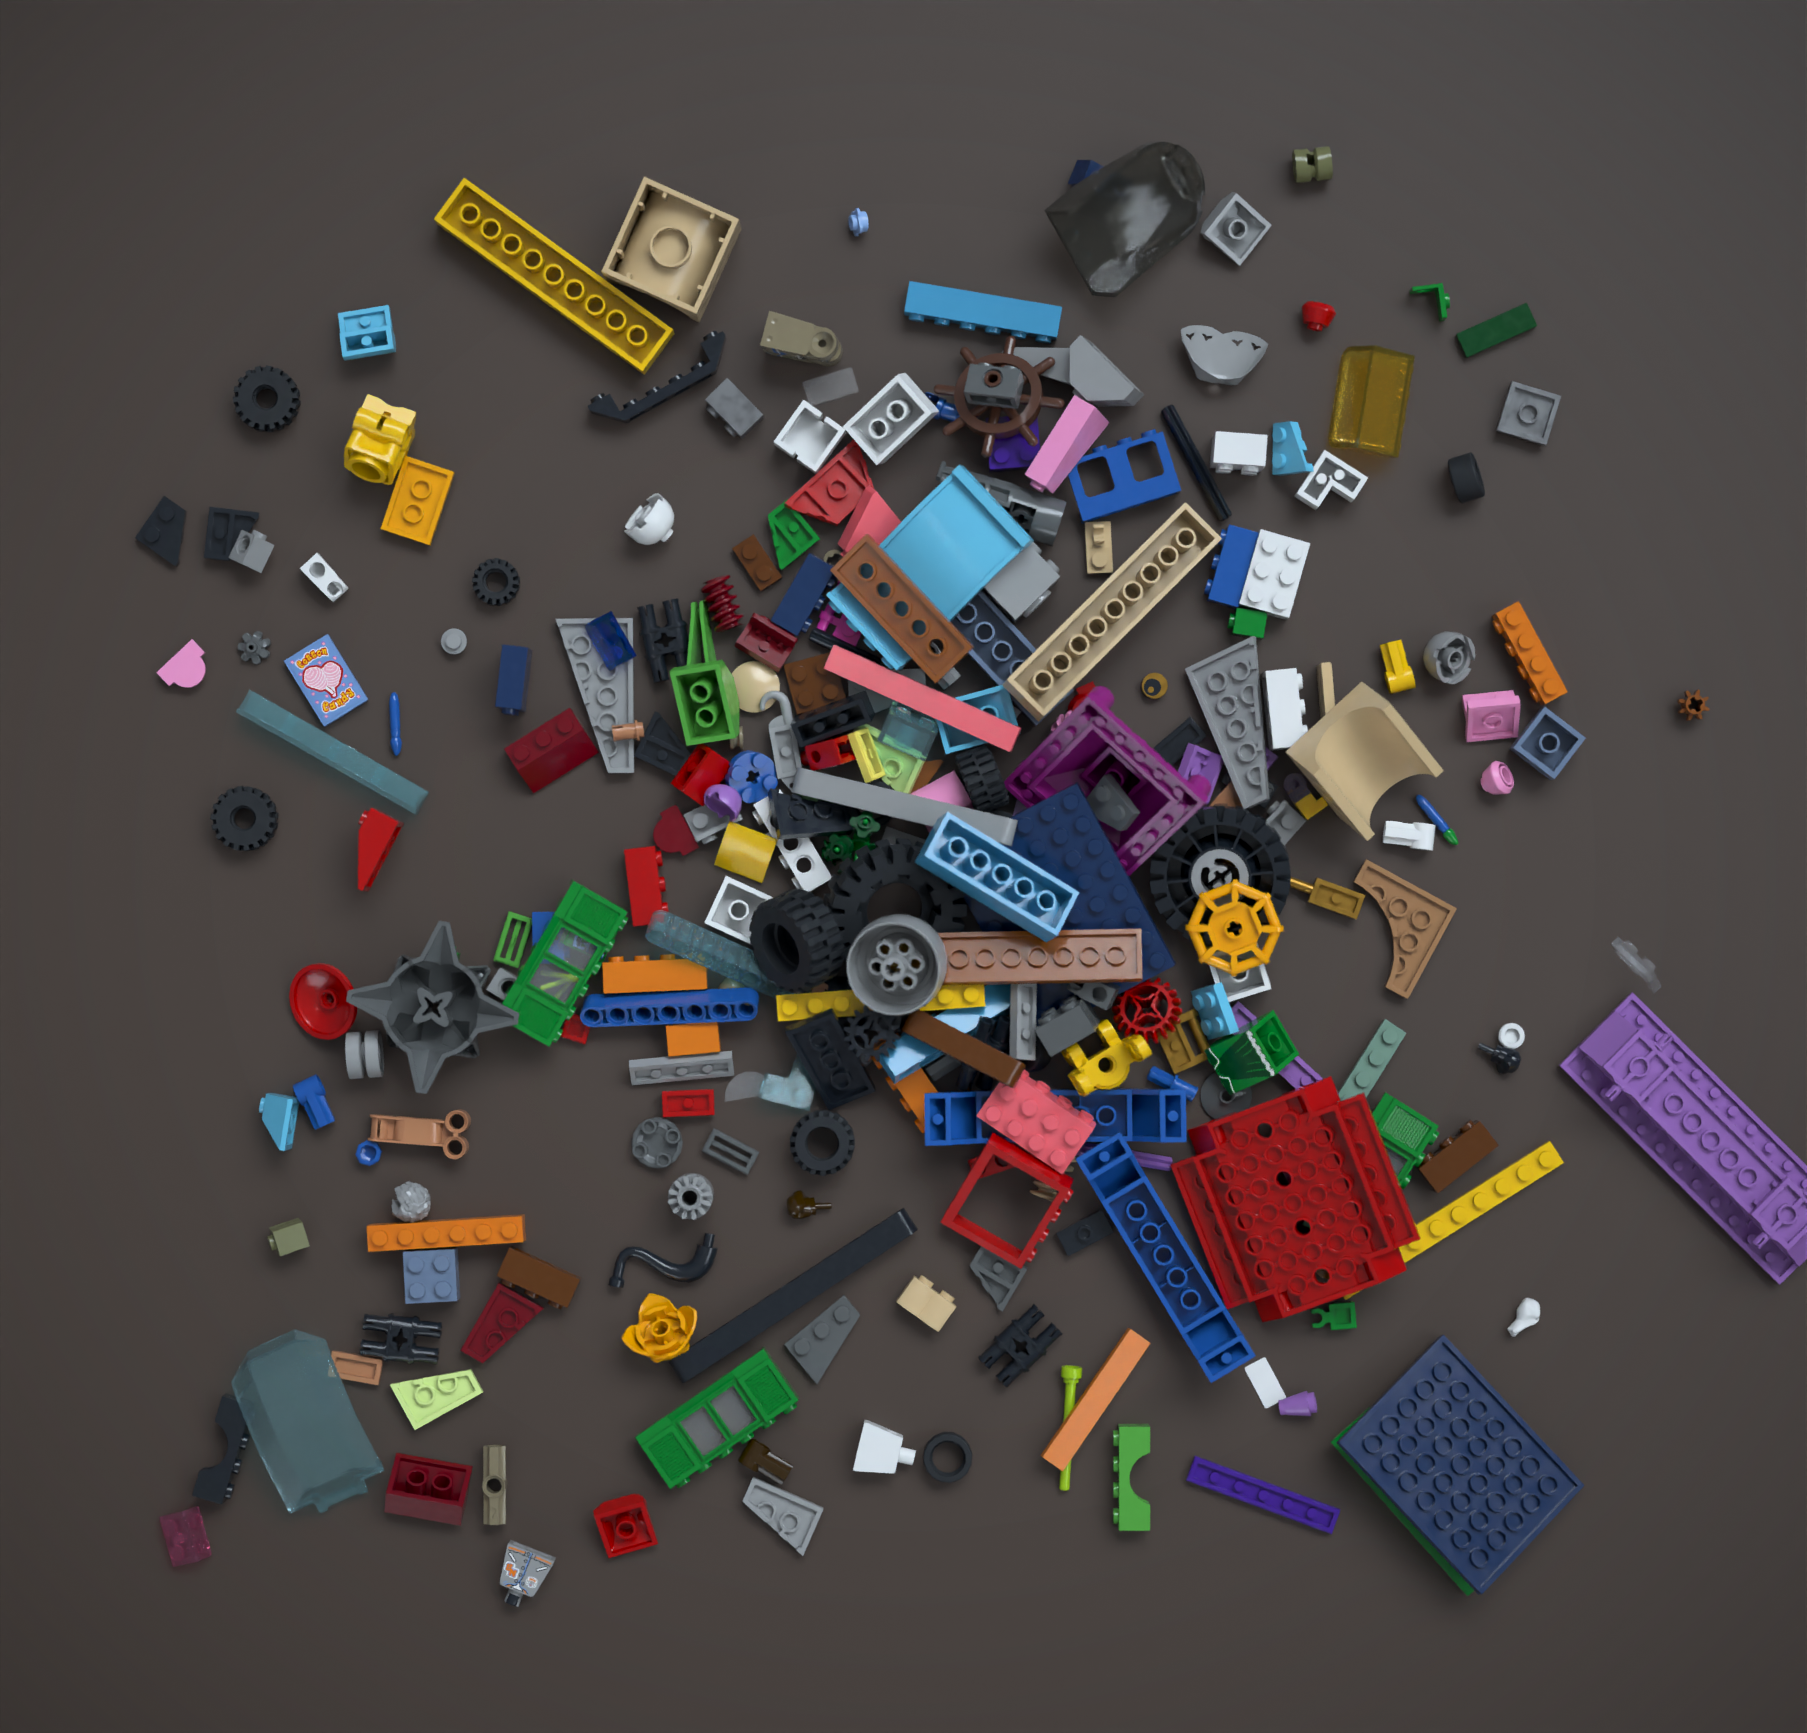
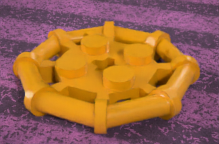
M1232 879V882L1205 893L1202 891L1199 894L1198 902L1189 923L1185 925V930L1189 932L1198 954V961L1201 964L1206 963L1231 974V977H1237V974L1264 963L1268 964L1271 961L1270 956L1280 933L1284 931V926L1281 925L1270 899L1271 895L1268 892L1264 893L1240 883L1238 879ZM1231 893L1232 901L1217 907L1213 900ZM1242 894L1256 900V903L1251 907L1246 903L1239 902L1238 896ZM1208 906L1213 911L1207 925L1199 924ZM1262 907L1268 919V925H1261L1256 913ZM1235 921L1236 924L1242 925L1238 935L1227 931V928L1230 927V922ZM1207 931L1213 945L1208 949L1205 947L1200 932ZM1262 932L1269 933L1261 950L1256 946L1259 936ZM1216 950L1223 951L1231 955V961L1227 962L1213 956ZM1251 950L1256 955L1241 962L1237 960L1238 955Z

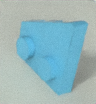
M1298 422L1273 423L1272 475L1282 476L1313 472V465L1307 463L1304 455L1307 448L1302 440Z

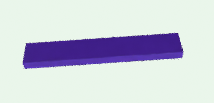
M1194 1455L1186 1477V1481L1330 1534L1333 1532L1340 1513L1339 1508Z

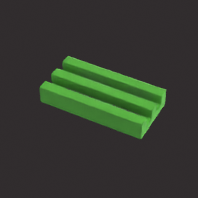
M508 912L494 961L519 968L531 931L532 918ZM515 918L517 922L506 957L502 958L501 954L511 922ZM522 922H527L515 961H511Z

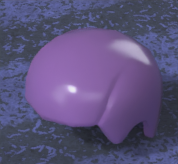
M716 784L706 790L704 804L710 810L716 812L719 818L729 815L730 822H733L738 818L741 811L742 798L733 787Z

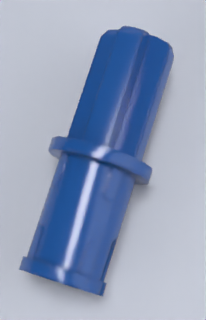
M1152 1066L1147 1075L1148 1080L1165 1089L1186 1090V1099L1192 1102L1198 1090L1197 1086L1195 1087L1179 1079V1075L1173 1076L1155 1066Z

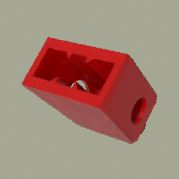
M848 734L805 746V751H802L800 754L802 764L810 766V769L815 771L856 760L847 736ZM838 746H841V748H842V753H841V754H840V751H839V747H838Z

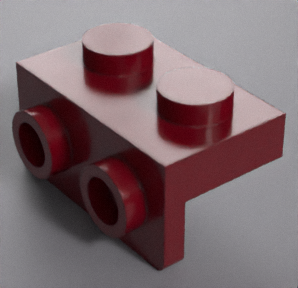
M753 613L734 647L774 671L779 672L793 651L798 639L788 630L781 629L771 623L767 617Z

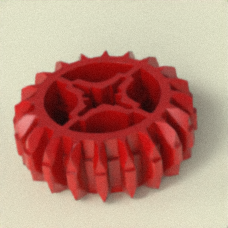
M1159 977L1152 983L1151 978H1149L1146 982H1142L1120 993L1122 997H1116L1115 1003L1117 1005L1112 1007V1011L1117 1015L1113 1017L1115 1023H1119L1117 1026L1119 1032L1125 1031V1038L1131 1035H1141L1147 1044L1149 1039H1153L1154 1043L1158 1044L1159 1036H1162L1165 1040L1168 1039L1166 1031L1175 1033L1176 1030L1173 1024H1180L1181 1021L1178 1016L1182 1014V1008L1178 1007L1181 1004L1180 998H1175L1177 991L1175 989L1170 990V983L1166 982L1161 985L1162 981ZM1143 994H1151V995H1150L1149 997H1147V998H1141V997H1139L1140 995H1143ZM1162 999L1168 1004L1165 1017H1162L1158 1011ZM1130 1003L1137 1010L1132 1022L1127 1018V1009ZM1151 1007L1152 1012L1147 1013L1146 1011V1014L1143 1013L1142 1008L1148 1009ZM1148 1023H1154V1024H1156L1155 1026H1152V1027H1146V1028L1143 1027L1144 1025H1146V1024H1148Z

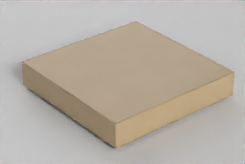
M1330 662L1320 663L1316 666L1320 717H1324L1335 706L1332 663Z

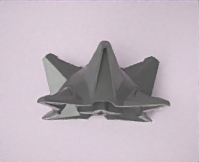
M438 921L420 957L414 959L405 954L398 957L394 972L387 982L347 991L346 1002L383 1021L386 1029V1042L390 1048H401L407 1052L416 1093L427 1094L447 1057L453 1055L473 1059L480 1055L477 1039L478 1033L516 1025L519 1022L518 1012L483 994V988L491 973L488 965L464 966L459 963L450 922ZM435 1002L439 1004L438 1011L432 1010L433 1003Z

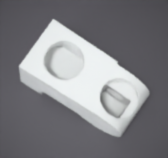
M316 553L300 568L333 602L349 589L319 553Z

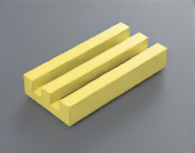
M866 727L848 734V739L865 783L885 776V771L869 728Z

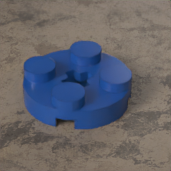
M747 750L740 752L730 761L728 774L725 775V783L738 791L742 801L746 803L761 801L768 796L767 792L770 788H776L778 783L776 768L773 761L766 755ZM749 771L756 773V777L753 782H746V778L749 777Z

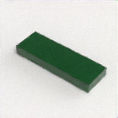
M1524 303L1459 332L1455 336L1465 358H1468L1537 327V324L1528 304Z

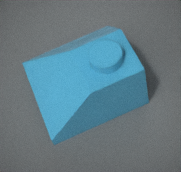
M266 1093V1097L261 1098L259 1113H263L262 1120L279 1150L286 1151L292 1149L299 1101L294 1096Z

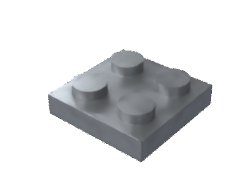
M1511 381L1496 431L1546 446L1561 396Z

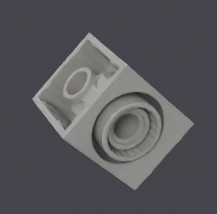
M1034 542L1020 552L982 589L1013 623L1022 615L1026 618L1050 596L1051 592L1049 589L1060 578L1058 575L1060 569L1050 559L1046 562L1040 556L1042 551Z

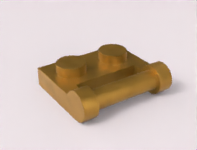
M1195 1008L1178 1016L1181 1022L1177 1025L1173 1024L1176 1030L1175 1033L1166 1031L1168 1035L1167 1040L1163 1039L1162 1036L1158 1037L1174 1074L1208 1060L1204 1050L1209 1047V1043L1196 1017L1198 1013ZM1185 1021L1188 1022L1201 1051L1196 1056L1181 1027V1023Z

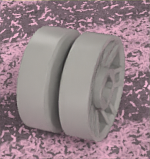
M380 1030L366 1031L364 1041L360 1031L347 1032L345 1054L349 1079L364 1078L365 1067L369 1078L383 1077L384 1050Z

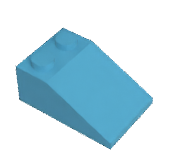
M1002 685L956 697V699L1018 726L1010 693ZM936 719L945 754L988 743Z

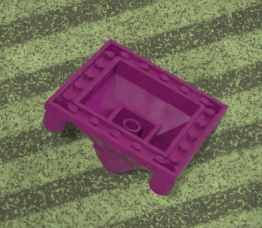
M1097 686L1090 691L1086 698L1025 760L1020 762L1015 770L1005 779L1004 784L1006 789L1028 808L1078 782L1087 798L1104 775L1112 774L1140 814L1129 828L1123 831H1119L1100 820L1098 821L1128 876H1130L1206 803L1212 787L1210 782L1201 775H1193L1188 780L1183 778L1157 752L1150 748L1145 740L1132 732L1124 722L1110 711L1114 704L1112 692L1106 687Z

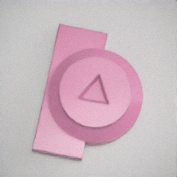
M191 639L156 673L169 686L175 682L181 687H194L203 680L206 673V666L201 658L205 652Z

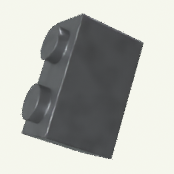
M728 378L705 399L708 404L706 410L715 419L720 416L727 423L723 427L733 437L738 435L743 439L764 418L763 414Z

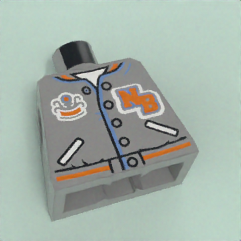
M510 1540L507 1545L499 1583L509 1588L504 1601L519 1607L523 1594L534 1597L554 1564L556 1557Z

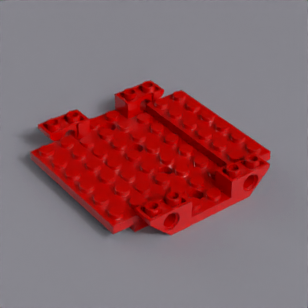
M1332 1076L1286 1092L1280 1097L1237 1113L1227 1114L1187 1130L1196 1155L1172 1163L1171 1168L1227 1309L1254 1301L1262 1322L1282 1319L1374 1286L1407 1270L1399 1247L1418 1241L1421 1237L1364 1092L1341 1100ZM1262 1123L1269 1124L1272 1128L1271 1136H1261L1258 1131L1259 1125ZM1278 1173H1289L1291 1183L1286 1186L1281 1185L1277 1180ZM1300 1220L1307 1221L1310 1224V1232L1307 1234L1299 1233L1296 1228L1297 1222ZM1318 1269H1325L1329 1273V1280L1322 1283L1316 1279L1315 1272Z

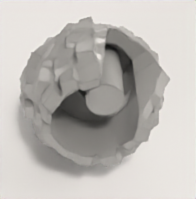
M409 1181L395 1188L397 1200L392 1199V1215L404 1222L410 1223L421 1221L424 1217L428 1216L431 1198L426 1188L421 1184Z

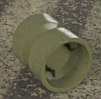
M1329 146L1315 147L1312 152L1307 148L1294 149L1292 151L1295 183L1310 182L1314 177L1317 181L1332 180L1333 166Z

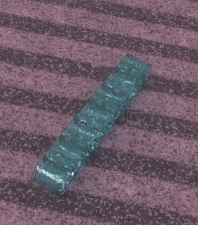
M657 910L652 913L645 933L646 939L652 944L776 999V995L802 994L785 991V989L777 987L774 981H770L766 977V972L759 967V961L757 957H754L751 949L669 912ZM813 988L804 993H812Z

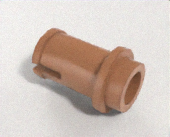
M635 720V723L612 725L614 742L637 738V741H639L640 738L644 737L643 722Z

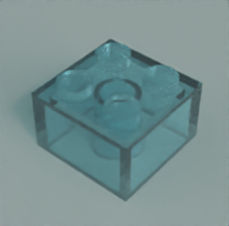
M892 701L881 725L877 741L925 761L937 735L938 724L935 718L913 710L902 703Z

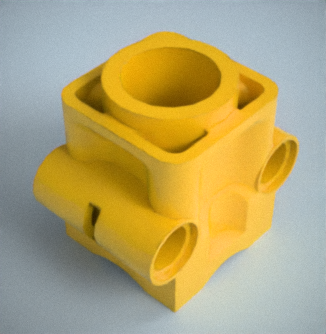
M367 394L362 407L359 408L352 427L353 431L344 448V467L366 481L392 485L415 437L416 412L404 407L390 406L380 398Z

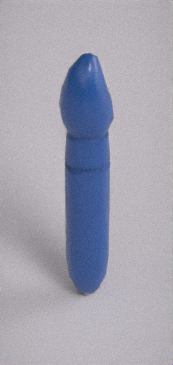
M393 692L389 698L390 733L392 737L390 744L394 755L398 756L402 748V740L400 738V705L398 695Z

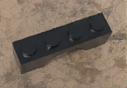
M230 1394L222 1396L215 1422L226 1433L228 1440L227 1453L219 1464L212 1467H204L199 1471L192 1496L221 1505L226 1501V1498L231 1499L235 1484H231L233 1475H238L242 1465V1459H239L241 1449L245 1450L249 1442L250 1435L246 1433L249 1424L253 1425L256 1419L257 1410L254 1409L256 1402Z

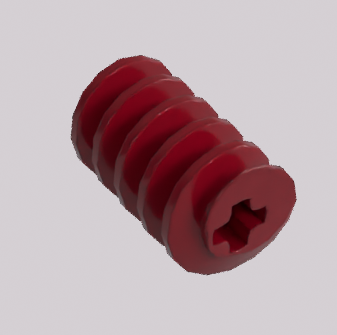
M730 575L708 580L703 583L707 585L701 589L702 593H710L704 601L705 603H713L707 609L709 613H716L711 618V622L720 623L714 628L715 632H724L743 625L738 623L744 617L743 614H735L740 604L731 603L737 595L728 594L734 586L725 584Z

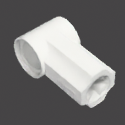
M1385 821L1383 843L1405 845L1413 849L1433 851L1436 825L1417 822L1408 824Z

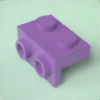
M1188 743L1178 773L1186 780L1193 775H1201L1210 782L1212 788L1208 796L1209 799L1205 803L1207 805L1209 804L1224 761L1220 754Z

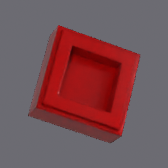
M573 1013L569 1021L565 1020L560 1037L586 1044L591 1027L584 1025L581 1022L580 1015Z

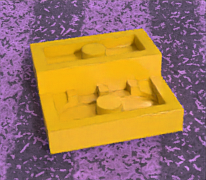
M729 821L714 865L762 883L778 839Z

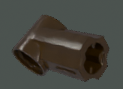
M754 1438L750 1439L738 1459L747 1468L755 1472H761L780 1485L783 1484L793 1467L792 1464L772 1453L769 1447Z

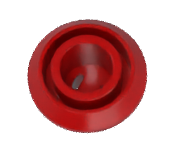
M1307 301L1301 308L1303 322L1308 324L1307 329L1322 332V329L1328 328L1336 316L1333 306L1320 302Z

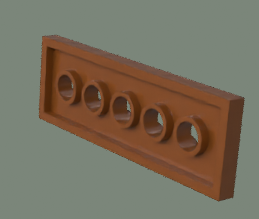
M866 534L830 569L839 581L935 683H938L974 648L869 534ZM865 563L870 564L873 568V574L868 579L864 578L860 572L862 565ZM882 582L888 583L891 588V592L887 597H882L878 593V587ZM900 601H904L908 605V612L905 616H900L896 612V605ZM917 620H922L926 625V631L922 635L916 634L913 630V625ZM934 639H939L943 642L944 649L940 654H936L931 650V643Z

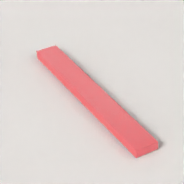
M833 645L824 669L1008 752H1012L1022 729L837 645Z

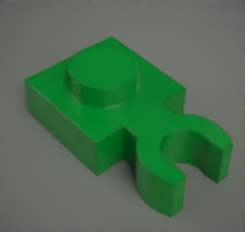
M1354 1301L1328 1303L1329 1311H1324L1321 1308H1312L1310 1310L1312 1314L1319 1313L1321 1315L1319 1322L1312 1323L1314 1328H1321L1326 1323H1330V1330L1357 1328Z

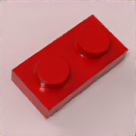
M714 1089L662 1091L663 1117L715 1115Z

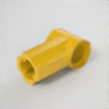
M1402 640L1379 645L1386 670L1384 675L1389 693L1394 694L1415 688L1414 675L1410 665L1408 666Z

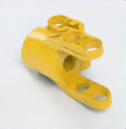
M1102 1019L1098 1024L1096 1032L1103 1043L1101 1046L1105 1047L1088 1059L1077 1042L1062 1050L1061 1053L1067 1063L1074 1067L1067 1076L1079 1096H1087L1097 1089L1115 1088L1126 1080L1131 1063L1134 1061L1141 1062L1152 1055L1151 1049L1141 1035H1131L1120 1040L1111 1023L1107 1019ZM1104 1057L1110 1062V1068L1106 1072H1102L1098 1067L1099 1061Z

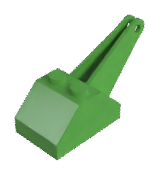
M704 600L700 601L699 605L697 602L691 603L687 666L675 667L670 671L687 746L733 739L739 735V698L734 677L723 660H716L709 612L707 610L708 605ZM701 632H702V640H703V649H704L705 663H702V656H701Z

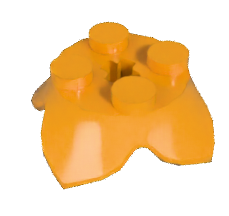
M649 1293L640 1305L638 1324L630 1325L624 1331L621 1339L632 1351L650 1357L653 1362L659 1363L673 1359L689 1350V1341L696 1328L697 1311L690 1306H682L677 1309L664 1296Z

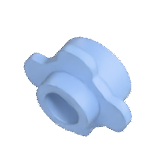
M855 208V211H852L848 218L849 228L851 231L853 230L854 236L868 231L867 213L860 211L859 208Z

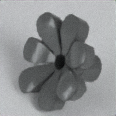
M256 631L253 636L248 632L243 634L244 643L240 642L238 644V650L244 652L241 655V659L244 662L249 661L251 658L253 664L258 665L261 663L260 657L269 658L270 652L266 650V647L271 645V641L269 638L262 640L263 633L261 631Z

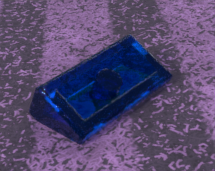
M612 611L590 621L585 626V630L609 671L637 656Z

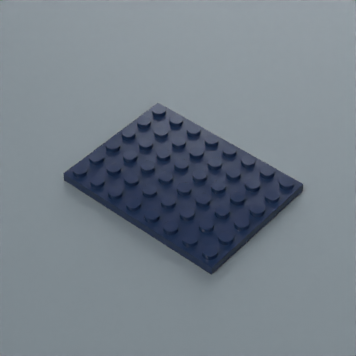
M1078 782L1009 817L1018 820L1012 846L1001 845L1080 892L1061 930L1142 929L1143 982L1175 966L1176 963ZM965 893L964 899L982 932L1027 931ZM1142 982L1109 983L1121 986L1118 992L1120 994ZM1068 983L1037 984L1036 1026L1043 1012L1052 1007L1055 1010L1059 1009L1064 1005V1000L1075 995L1066 988Z
M1444 1334L1440 1335L1336 1442L1478 1595H1482L1585 1486Z

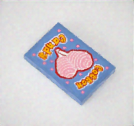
M326 634L284 660L324 727L369 700L329 634Z

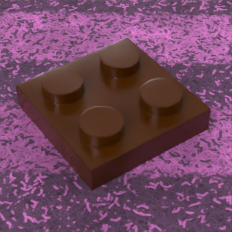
M830 652L784 664L797 715L846 698L840 676L824 669Z

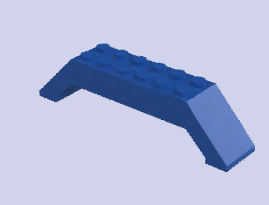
M1076 1089L1050 1090L1058 1097L1062 1095L1072 1102V1106L1078 1111L1084 1110L1094 1117L1093 1121L1096 1123V1126L1085 1142H1104L1118 1132H1121L1125 1141L1187 1142L1186 1090L1097 1089L1087 1096H1079ZM993 1090L924 1093L925 1146L987 1143L992 1133L1011 1143L1015 1142L976 1116Z
M1121 1132L1077 1157V1163L1211 1383L1255 1357L1256 1355L1192 1253Z

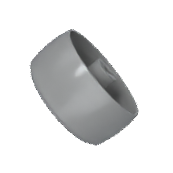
M893 914L869 923L856 936L850 946L847 957V975L855 995L869 1008L886 1015L912 1013L927 1005L939 992L947 972V954L939 934L926 922L910 915ZM901 943H906L909 946L908 952L905 953L900 950L899 946ZM881 945L889 947L890 951L888 954L881 952ZM912 959L920 961L921 965L919 968L912 967ZM875 962L881 964V971L878 972L876 970ZM893 962L899 964L897 968H900V972L891 970L890 965ZM904 977H911L913 984H904ZM887 979L889 981H893L894 984L891 985L884 980Z

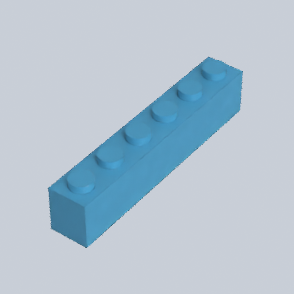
M909 281L904 315L909 316V320L924 322L925 318L934 320V324L940 326H949L950 323L960 324L959 328L974 331L975 327L984 328L985 333L1000 335V331L1011 333L1010 336H1014L1017 339H1025L1026 336L1036 337L1037 342L1050 344L1051 340H1057L1062 307Z
M1011 984L986 985L984 987L986 1006L945 1009L939 1015L934 1013L931 1016L973 1036L980 1016L989 1017L996 1023L999 1016L1010 1014ZM903 1032L900 1040L893 1041V1044L897 1047L896 1050L889 1048L887 1051L890 1056L887 1058L884 1054H881L879 1062L893 1083L896 1084L945 1053Z

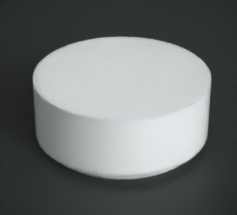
M1515 1023L1504 1024L1498 1031V1040L1504 1047L1518 1048L1522 1045L1525 1038L1523 1029Z

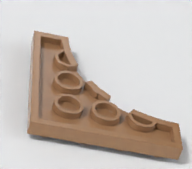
M1365 859L1353 882L1368 892L1381 907L1389 923L1393 939L1392 967L1384 987L1408 999L1457 908Z

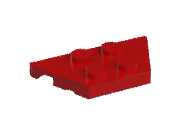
M853 439L784 503L786 508L835 526L840 524L855 510L865 488L870 485L874 489L867 471L866 461L863 459L858 443Z

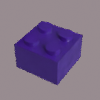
M1008 416L1000 417L998 424L1008 422L1010 419ZM1038 418L1029 426L1038 439V444L1034 447L1030 446L1020 433L1005 439H995L992 454L988 457L989 473L1028 470L1040 451Z

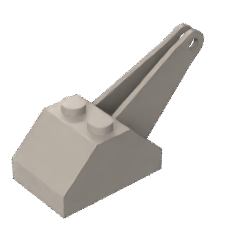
M1081 335L1070 345V348L1015 347L1013 355L1024 359L1032 367L1047 357H1053L1055 365L1040 376L1073 386L1075 389L1072 393L1089 404L1092 403L1098 407L1134 406L1144 396L1091 341Z

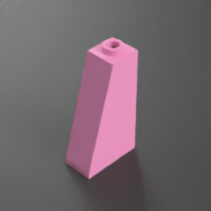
M1075 395L1073 396L1025 473L1031 480L1030 486L1042 493L1044 489L1052 494L1109 423L1096 407Z

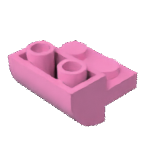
M954 770L911 793V795L974 810L972 801ZM925 825L930 834L933 827Z

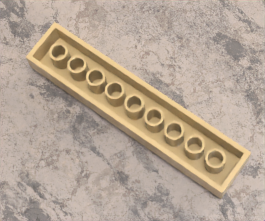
M1185 502L1002 686L1039 722L1222 538Z

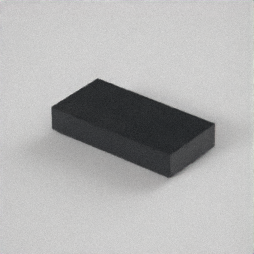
M1190 716L1158 743L1153 750L1166 763L1172 766L1183 757L1188 743L1197 745L1207 735Z

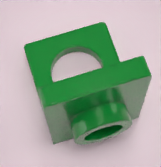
M1443 283L1415 286L1409 290L1410 294L1435 291L1439 322L1446 320V309L1450 308L1449 294L1444 293Z

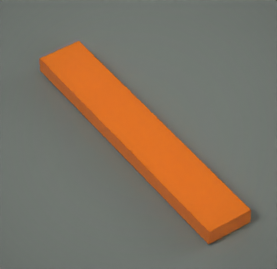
M1130 1328L1125 1331L1042 1452L1041 1457L1061 1471H1064L1149 1347L1150 1342Z

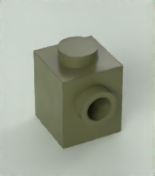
M299 1218L269 1227L271 1235L267 1236L271 1251L276 1250L279 1256L310 1246L303 1223Z

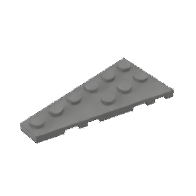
M601 618L556 619L608 773H634V739L614 742L612 725L634 723L633 618H610L632 657L611 669L587 627Z

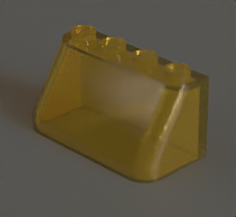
M1376 345L1350 346L1345 349L1340 362L1328 441L1332 448L1388 458L1399 457L1415 356Z

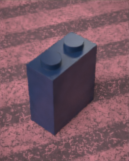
M502 645L495 707L501 709V713L505 715L519 716V711L526 712L532 650L528 647Z

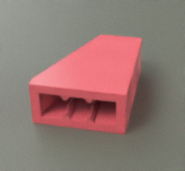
M870 485L865 488L838 542V545L843 550L840 553L842 557L866 534H869L880 545L901 523L900 519Z

